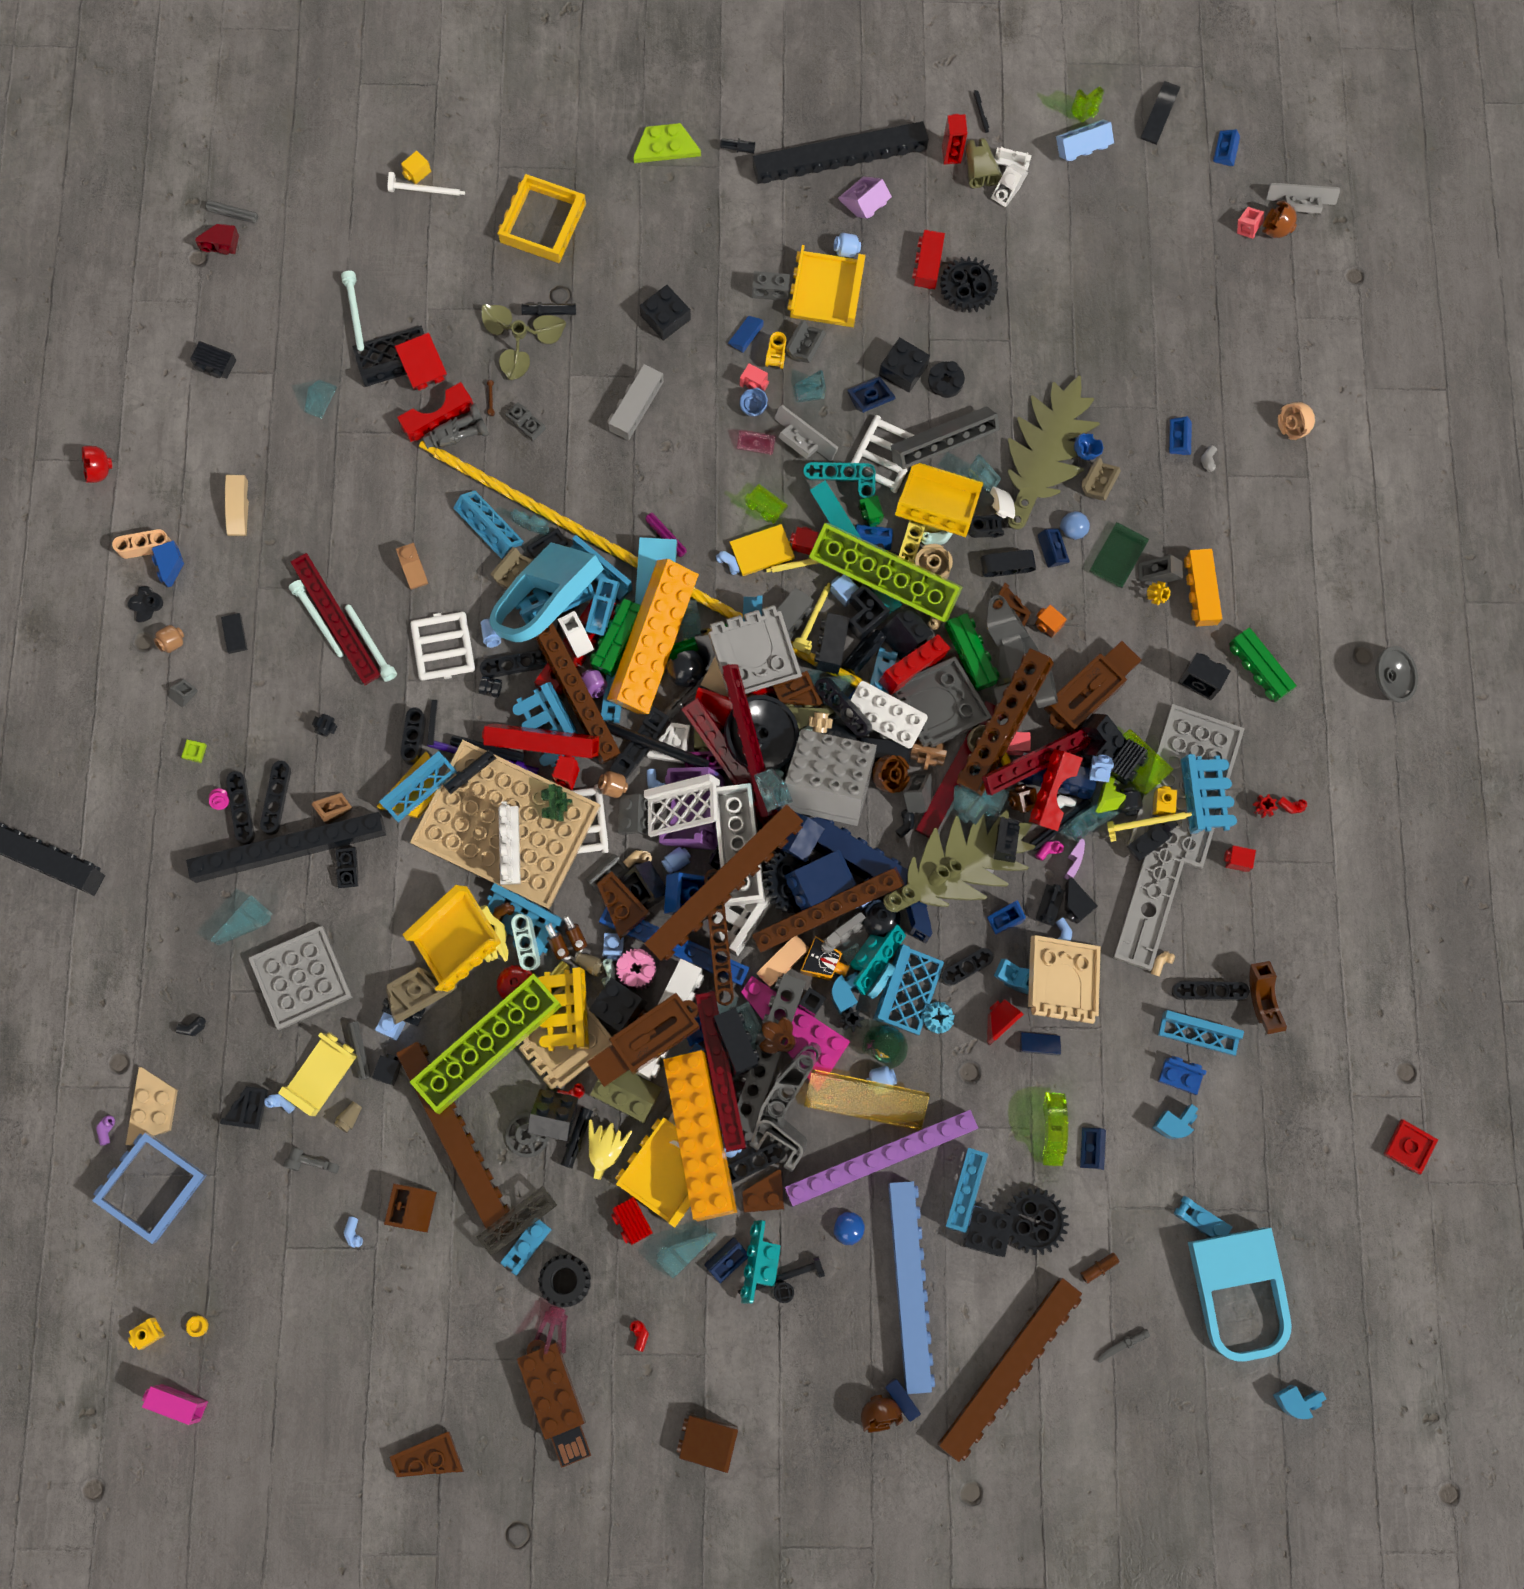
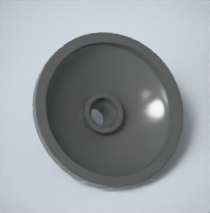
M1393 646L1384 649L1376 662L1375 676L1381 692L1389 700L1397 703L1408 701L1415 694L1418 685V672L1411 655L1401 647Z

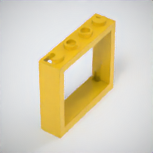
M525 174L523 180L518 183L516 195L512 196L509 210L507 209L504 214L503 224L499 225L497 234L499 235L500 243L560 264L585 208V194ZM530 190L572 204L553 249L510 234Z

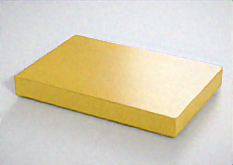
M782 524L730 541V546L742 577L795 559Z

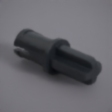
M722 138L720 147L737 150L736 153L739 151L754 154L755 142L740 140V138L738 140Z

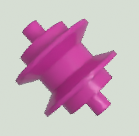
M220 788L212 790L209 794L210 806L216 810L226 808L229 804L228 793Z

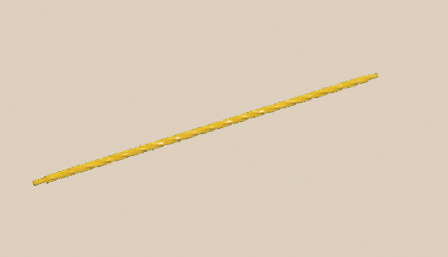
M420 442L419 447L433 454L434 458L471 476L476 481L520 503L529 510L544 516L549 521L593 543L611 555L619 557L631 566L638 567V557L634 556L631 552L614 543H610L604 537L585 529L567 517L561 516L556 511L534 501L520 491L511 489L507 484L486 475L483 471L468 463L462 462L459 458L445 450L435 447L427 449L425 442ZM694 587L691 598H694L697 602L719 612L728 619L739 615L743 619L742 613L735 611L730 606L711 598ZM793 647L795 655L817 666V662H814V653L810 652V654H807ZM840 668L838 674L827 672L854 688H857L859 683L863 681Z

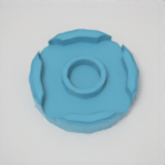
M888 963L868 990L867 996L874 999L886 986L888 978L892 976L895 966Z

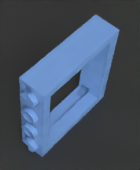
M144 1133L143 1135L139 1134L134 1140L133 1144L135 1146L130 1152L127 1150L120 1159L122 1163L117 1169L114 1167L107 1175L109 1180L105 1185L101 1184L94 1192L95 1198L92 1201L151 1244H154L165 1232L207 1174L150 1133ZM146 1143L152 1145L193 1175L192 1179L151 1233L104 1200V1197Z

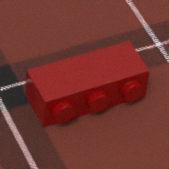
M965 114L947 116L942 142L944 165L961 164L968 134Z
M924 230L923 236H919L917 247H921V250L916 252L915 263H918V267L913 270L912 279H915L914 286L929 289L936 288L945 233Z

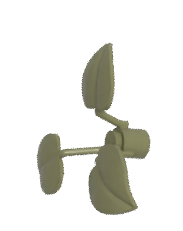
M485 304L482 306V321L488 332L493 335H501L504 329H511L512 335L516 338V351L508 349L501 354L499 359L500 368L509 380H516L522 377L529 369V355L526 352H519L520 339L526 336L527 331L537 334L538 340L541 343L553 344L560 339L566 326V321L559 317L543 315L534 320L533 327L536 330L534 331L529 326H526L523 321L517 320L512 323V314L504 306Z

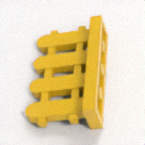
M581 967L572 968L573 973H570V970H564V974L551 975L550 972H544L545 976L538 978L550 993L551 988L565 987V994L553 996L562 1007L566 1006V1013L552 1015L540 1025L542 1028H547L548 1035L542 1036L539 1044L544 1048H548L549 1052L555 1051L554 1047L568 1046V1049L572 1050L574 1045H577L579 1049H589L585 970ZM571 986H573L574 993H571ZM572 1006L575 1007V1013H572ZM573 1025H576L575 1033L573 1032ZM567 1026V1033L554 1034L553 1027Z

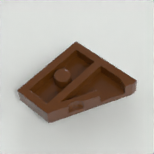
M1004 583L999 595L1004 597L1010 608L1016 612L1025 626L1031 612L1026 606L1022 605L1018 596L1012 593L1009 585ZM995 601L993 605L994 609L1001 608L1003 605V601Z
M808 671L801 673L802 677L772 686L777 699L784 704L822 705V701L815 690Z
M781 1170L775 1171L742 1192L744 1213L784 1209Z

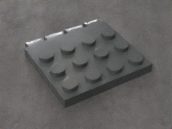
M956 657L917 673L904 687L893 694L895 698L901 701L904 700V703L928 716L921 730L922 732L918 735L923 747L928 745L931 748L979 725L987 723L992 718Z

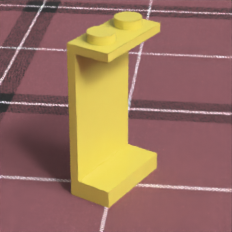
M330 1032L318 1035L321 1038L319 1043L288 1087H282L278 1094L309 1116L317 1115L357 1058V1055L353 1053L354 1049L345 1043L343 1045L338 1043V1038Z

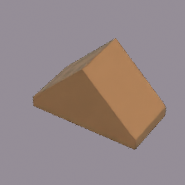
M342 793L312 803L314 809L327 825L352 808Z

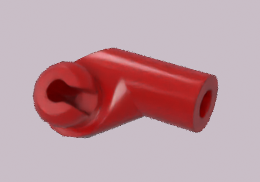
M1282 796L1277 802L1278 805L1290 814L1302 813L1307 807V802L1303 799L1290 802Z
M577 1083L570 1091L558 1090L557 1093L579 1097L580 1099L584 1095L585 1089L582 1084Z
M639 1320L633 1321L630 1324V1330L633 1331L637 1338L634 1349L643 1352L649 1332L644 1323Z

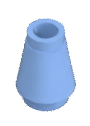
M490 619L482 620L483 643L489 648L498 646L501 643V637L491 627Z

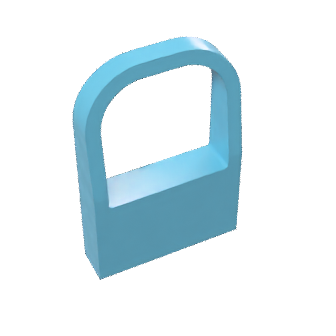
M551 542L515 578L498 600L490 615L491 627L499 637L512 642H523L536 637L604 570L603 566L594 554ZM533 588L553 593L538 614L525 626L512 629L502 625L505 617Z
M1263 1227L1188 1242L1209 1340L1215 1350L1222 1356L1234 1361H1250L1265 1358L1281 1351L1290 1338L1292 1324L1272 1228ZM1270 1280L1280 1324L1277 1338L1272 1344L1264 1348L1245 1352L1230 1351L1220 1339L1211 1292Z

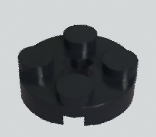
M954 361L940 362L931 368L928 385L933 393H937L941 397H954L963 387L965 381L964 372ZM944 376L950 378L949 383L942 381Z

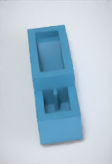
M603 577L599 578L585 629L586 632L604 636L620 585L618 581Z

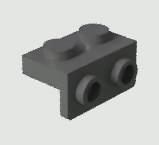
M801 320L792 338L787 343L786 350L791 359L810 363L826 333L823 329L808 327L806 321Z
M641 794L620 796L618 834L639 833L648 835V799L644 798Z

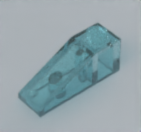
M1097 805L1077 816L1065 827L1075 841L1078 842L1081 838L1083 839L1121 812L1116 809L1096 813Z
M250 896L210 940L216 945H221L257 930L270 921V916L273 913L253 896Z
M712 1232L670 1246L668 1249L665 1246L657 1254L659 1258L656 1261L674 1279L717 1234Z

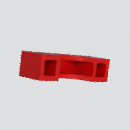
M461 382L445 390V402L439 410L433 413H421L411 409L397 417L401 428L410 442L420 440L429 431H432L449 419L453 420L455 417L470 411L473 401Z
M938 634L887 669L878 682L892 695L904 687L921 670L928 666L931 668L941 661L950 650V647Z
M1053 750L1047 771L1043 776L1041 788L1037 794L1034 809L1031 811L1029 822L1058 831L1064 812L1057 803L1058 789L1066 779L1077 776L1083 758L1065 751Z

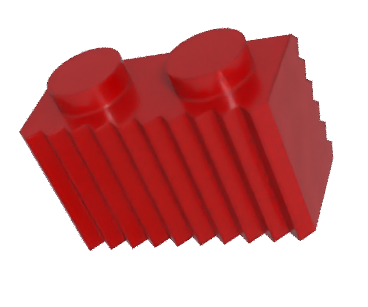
M560 755L558 756V763L554 767V774H552L554 783L573 790L579 773L577 760L573 756Z
M634 1197L612 1209L614 1213L611 1216L616 1226L618 1224L621 1225L623 1229L621 1235L626 1244L630 1242L631 1245H634L653 1234Z

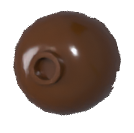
M883 756L876 761L872 768V780L876 787L883 792L899 793L906 788L910 780V776H907V769L910 770L909 765L901 756Z
M882 1395L872 1396L870 1398L871 1401L862 1408L861 1423L864 1432L867 1429L868 1433L888 1430L892 1423L895 1422L896 1426L903 1422L902 1412L898 1404L890 1398H883Z

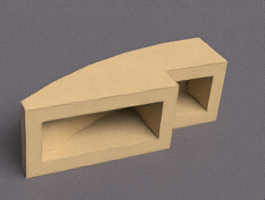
M226 475L225 516L228 536L247 535L249 501L247 499L248 480L245 475Z

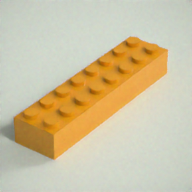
M670 559L657 560L608 694V701L637 714H649L699 574Z
M700 1050L663 1059L693 1219L699 1222L737 1213L707 1055Z

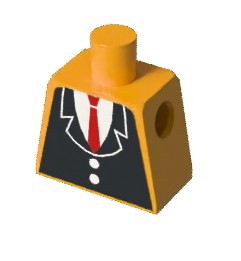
M815 936L800 973L831 981L834 973L845 977L850 966L839 962L842 953L837 949H834L829 954L822 952L821 945L824 941Z

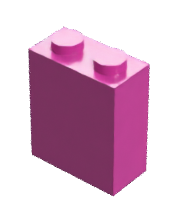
M164 1384L150 1386V1389L145 1391L142 1401H144L142 1408L187 1425L201 1421L208 1403L204 1399Z

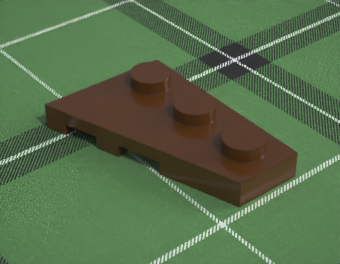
M612 871L597 883L620 940L650 915L649 911Z
M450 1431L389 1457L396 1477L464 1472Z

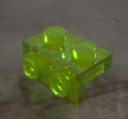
M1101 86L1088 95L1081 89L1077 90L1071 111L1074 117L1078 118L1082 123L1089 117L1093 118L1099 112V106L1104 94Z
M760 484L750 494L747 493L745 496L746 506L752 511L756 510L765 521H771L773 524L788 508L786 503Z

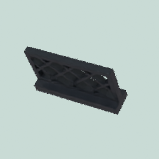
M422 325L364 342V349L369 350L366 356L358 354L359 350L356 345L352 346L365 387L407 375L397 352L394 355H390L387 352L390 347L395 349L396 344L393 343L397 339L404 340L402 342L404 343L411 340L414 334L421 333L423 335ZM380 344L386 345L383 351L376 349L377 346ZM373 352L379 354L376 361L370 359ZM384 357L391 359L389 362L380 363ZM366 362L373 364L372 367L363 369Z

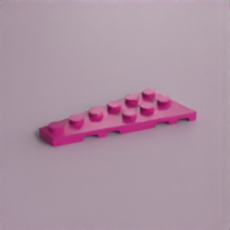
M751 976L741 994L763 1020L765 1014H770L771 1007H768L772 995L776 996L777 992ZM781 995V999H782L783 1001H785V1002H788V1001H789L788 999H786L785 997H783V996ZM797 1007L792 1021V1035L796 1039V1044L787 1053L793 1059L810 1042L817 1043L820 1046V1057L807 1077L818 1092L850 1041L800 1007ZM778 1009L774 1013L775 1019L779 1021L782 1017L786 1016L785 1011L782 1009ZM807 1049V1050H806V1051L813 1052V1053L815 1054V1056H816V1053H815V1051H814L813 1049Z

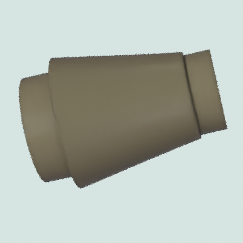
M580 952L575 959V963L592 976L596 975L599 977L604 970L602 958Z
M352 1101L335 1118L336 1122L334 1125L348 1133L350 1129H353L362 1107Z

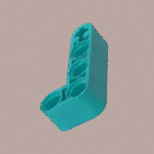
M810 462L804 467V475L809 480L858 482V492L862 499L875 496L876 470L869 463ZM811 467H814L816 471H821L820 467H823V477H820V473H814L813 476H811L810 473H808V470H811ZM829 467H833L836 470L835 474L831 477L826 475V470ZM853 468L854 474L851 477H846L844 475L845 469ZM865 468L872 469L873 473L870 477L862 475ZM866 486L872 488V493L869 496L862 494V489Z

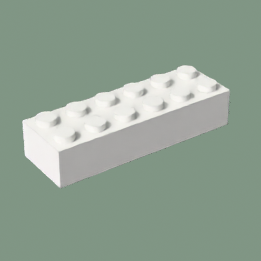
M751 783L716 787V829L720 868L758 833L754 792ZM762 864L758 866L760 870L753 877L749 875L744 880L746 884L739 891L735 889L730 894L732 898L725 904L727 907L766 902L763 889L764 882H762Z
M680 959L658 1005L675 993L678 994L682 1001H694V991L696 988L700 989L704 981L702 968ZM669 1050L635 1074L651 1081L652 1077L656 1078L661 1068L659 1065L660 1060L667 1057Z

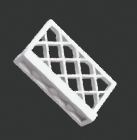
M706 774L644 790V798L648 799V836H658L717 822L716 787H720V780L711 774ZM710 790L709 798L704 801L701 797L706 791ZM693 794L695 798L688 805L685 801L689 795ZM677 798L679 801L673 809L670 808L669 804L673 799ZM700 800L704 804L697 813L693 808ZM654 804H663L658 812L655 813ZM684 804L687 807V809L682 814V816H680L679 814H677V812ZM709 807L711 817L703 818V813ZM667 808L671 812L664 820L661 818V815ZM692 811L695 817L691 822H687L685 819ZM677 816L679 818L674 826L669 825L672 818ZM659 819L663 823L659 829L654 830V825Z

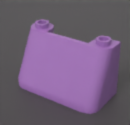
M709 767L668 768L665 777V783L670 784L711 774L720 780V787L725 786L723 776ZM710 790L706 791L701 797L704 801L709 798ZM693 794L689 795L685 802L690 805L695 796ZM677 798L671 802L672 809L679 801ZM699 800L693 809L698 813L704 803ZM683 804L677 814L682 816L687 807ZM709 807L703 813V818L711 817ZM691 811L685 820L691 822L695 814ZM674 816L669 825L674 826L679 818ZM716 822L659 835V843L668 846L715 850L718 845Z

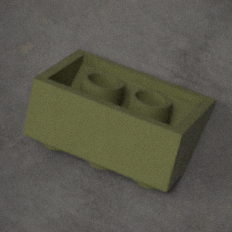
M627 1071L606 1087L598 1079L590 1096L645 1124L663 1088Z

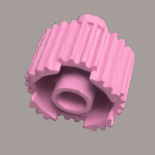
M630 949V952L626 951V954L623 953V957L620 956L616 965L617 976L621 984L625 987L628 986V989L632 988V990L636 989L637 991L641 989L642 991L643 988L647 989L646 986H650V982H653L652 979H655L656 965L654 959L648 952L645 953L643 949H634V951ZM634 966L641 967L638 974L635 971L631 972V970H633Z

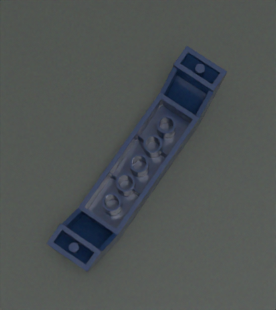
M818 817L811 818L825 828L814 847L816 851L826 856L840 849L849 870L864 880L897 867L904 882L902 887L908 885V869L902 867L901 862L897 859H889L884 856L885 853L876 847L874 849L871 848L864 839L860 837L856 839L851 836V832L846 828L841 827L840 829L835 826L832 820ZM777 847L774 851L778 853L780 848ZM918 901L906 907L912 929L910 935L926 944L933 933L927 905Z

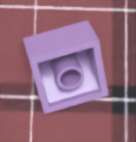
M863 176L838 199L856 217L868 219L874 215L878 208L885 206L892 196L883 179Z

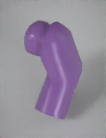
M111 1115L105 1116L96 1127L100 1146L110 1144L108 1133L115 1124V1118Z

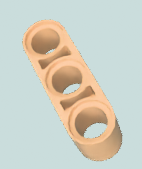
M157 529L116 537L112 542V546L120 557L128 559L154 554L153 547L170 542L171 539L163 530ZM164 538L163 542L158 543L160 539ZM127 545L125 549L120 550L122 546Z
M795 936L756 974L771 988L777 982L778 977H783V974H786L810 948L798 936Z

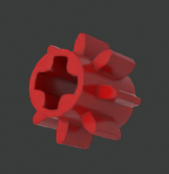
M1267 794L1265 798L1259 795L1257 797L1258 801L1253 803V806H1256L1254 813L1260 814L1262 819L1266 815L1272 817L1274 815L1272 811L1278 809L1275 806L1277 799L1270 798V794Z

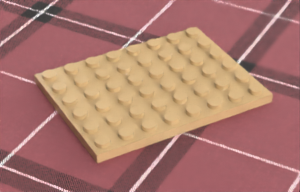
M462 740L450 764L457 772H461L487 751ZM494 755L497 758L468 780V784H463L452 794L443 785L439 787L410 843L550 909L601 805ZM449 768L447 769L445 775L451 771ZM502 801H506L507 805L519 807L521 884H500L498 807H500Z

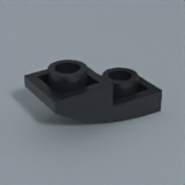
M356 847L336 849L338 889L357 887L358 861Z

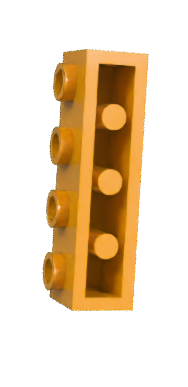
M1212 549L1190 550L1184 558V566L1188 569L1186 581L1187 585H1190L1191 591L1189 593V601L1193 605L1191 612L1192 620L1195 621L1196 627L1218 625L1222 620L1213 551Z

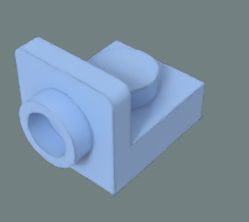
M1107 755L1093 756L1089 779L1109 782L1111 768L1114 766L1112 758Z
M604 933L603 958L618 961L620 956L623 957L624 937L620 940L618 934Z

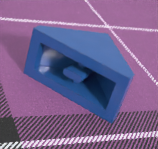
M1018 901L987 917L995 934L1019 925L1026 919Z

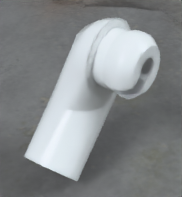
M1064 795L1057 796V803L1060 809L1064 806L1075 807L1076 798Z

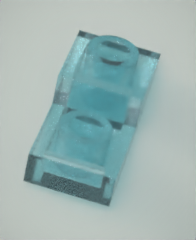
M516 508L511 512L512 520L521 527L538 534L546 535L550 533L549 524L543 517L538 518L534 514L530 518L524 511L520 512Z

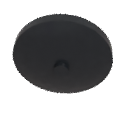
M766 695L751 696L747 698L765 769L766 772L774 771L784 766L793 757L799 738V727L792 711L780 700ZM732 708L725 721L724 739L731 756L741 766L747 768L748 763L743 754V744L738 735V726L733 716Z

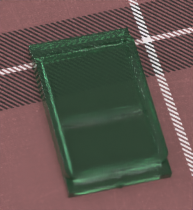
M1116 522L1089 571L1123 588L1149 539Z

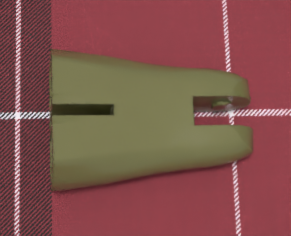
M979 138V147L975 146L974 140H968L966 143L969 185L973 189L983 187L984 182L986 186L997 185L1003 175L986 139Z

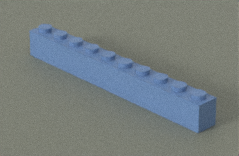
M914 1181L889 1183L905 1391L907 1394L932 1392V1387H935L934 1374H930V1366H933V1356L928 1351V1345L931 1344V1334L927 1332L926 1323H929L928 1310L925 1311L924 1302H928L927 1290H923V1281H926L925 1268L921 1269L924 1251L919 1246V1239H922V1229L918 1227L917 1219H920V1207L916 1206L915 1199L919 1198L918 1186H914Z

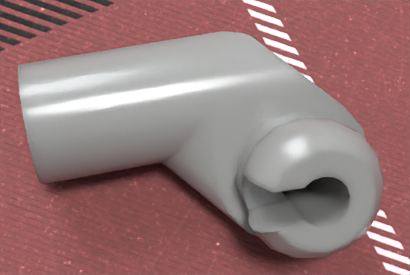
M1210 445L1201 456L1202 465L1208 472L1216 469L1213 456L1217 452V448L1213 445Z

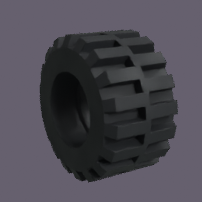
M559 1255L551 1258L540 1270V1277L538 1278L539 1290L543 1298L556 1307H571L580 1303L587 1296L591 1286V1275L588 1267L582 1260L572 1255ZM568 1268L575 1273L577 1284L571 1292L564 1294L554 1288L553 1277L558 1270Z

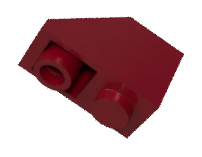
M216 224L196 237L195 241L203 252H219L224 255L235 254L239 234L233 225Z

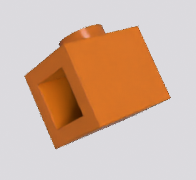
M1049 605L1046 609L1043 607L1036 616L1038 618L1035 624L1042 633H1046L1052 638L1064 626L1067 619L1052 605Z

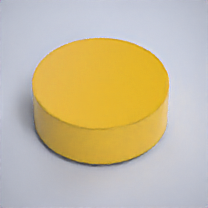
M203 1316L191 1317L186 1324L187 1333L192 1337L203 1336L209 1326L207 1319Z

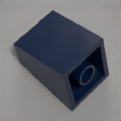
M840 849L784 875L787 885L791 888L795 897V902L801 911L856 886Z

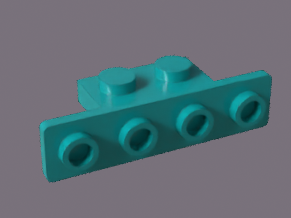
M898 924L885 937L870 934L851 961V967L861 971L853 982L861 994L866 995L905 939L906 934Z
M764 1220L754 1221L750 1229L751 1241L747 1248L748 1260L744 1268L745 1280L740 1292L741 1303L753 1304L756 1284L770 1287L775 1286L781 1245L763 1241L766 1223Z

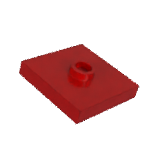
M1401 1119L1383 1154L1416 1174L1421 1175L1438 1139Z

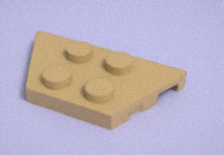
M142 1067L138 1069L126 1145L129 1146L134 1145L133 1142L139 1134L150 1133L155 1136L171 1131L178 1092L177 1089Z

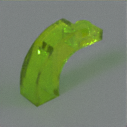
M1045 1092L1043 1103L1045 1143L1042 1162L1043 1165L1063 1166L1068 1144L1065 1093Z

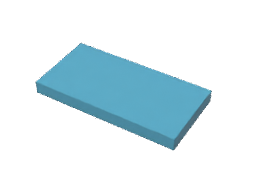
M639 538L635 603L641 605L657 560L670 559L676 562V539Z

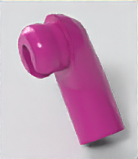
M1048 841L1043 844L1035 857L1043 861L1048 854L1062 853L1064 845L1059 841Z

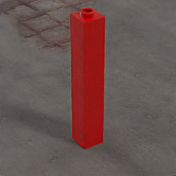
M494 723L484 726L482 731L484 745L584 758H594L599 753V736Z

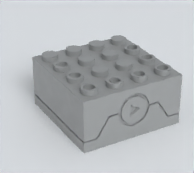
M801 729L784 783L782 808L787 804L793 811L800 814L858 826L872 775L877 745Z

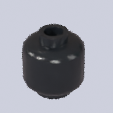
M1134 787L1121 789L1120 793L1125 794L1126 798L1118 811L1125 813L1126 816L1137 815V811L1143 807L1140 791L1135 790Z

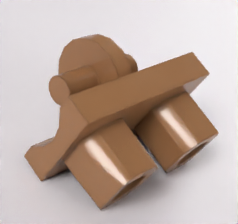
M918 738L912 747L910 759L924 764L923 769L927 770L928 765L943 766L947 751L943 743L933 748L923 747Z

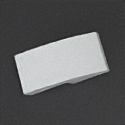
M993 486L990 494L994 497L992 506L997 511L996 514L1002 518L1008 516L1014 519L1015 507L1011 495Z

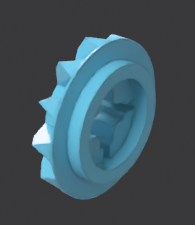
M934 1002L925 1009L923 1020L925 1026L931 1032L940 1034L950 1030L954 1024L955 1015L951 1007L945 1003ZM938 1012H940V1015L946 1016L941 1020V1023H939V1020L932 1019L938 1015Z

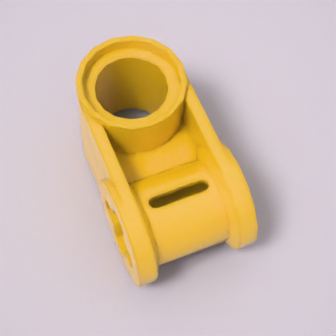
M775 332L770 337L765 367L769 365L780 367V369L784 367L786 336L782 332ZM780 341L782 344L776 345L774 342Z

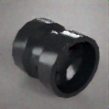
M482 676L479 694H490L492 697L498 698L502 689V680H491L488 676Z
M781 1282L774 1288V1297L778 1302L788 1303L794 1297V1289L789 1283Z

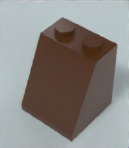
M691 1414L689 1419L684 1418L682 1431L685 1432L684 1440L679 1439L676 1451L680 1453L679 1459L728 1473L738 1426Z

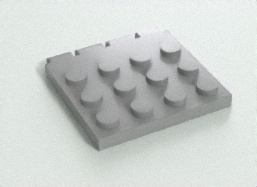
M775 605L761 609L763 616H761L759 610L744 614L745 622H743L741 615L726 619L727 627H725L723 621L710 624L711 632L708 635L722 678V666L738 664L746 694L802 677L781 611L777 612ZM723 678V681H724V684H725V687H726V691H727V694H728L727 684H726V682H725V680H724V678Z

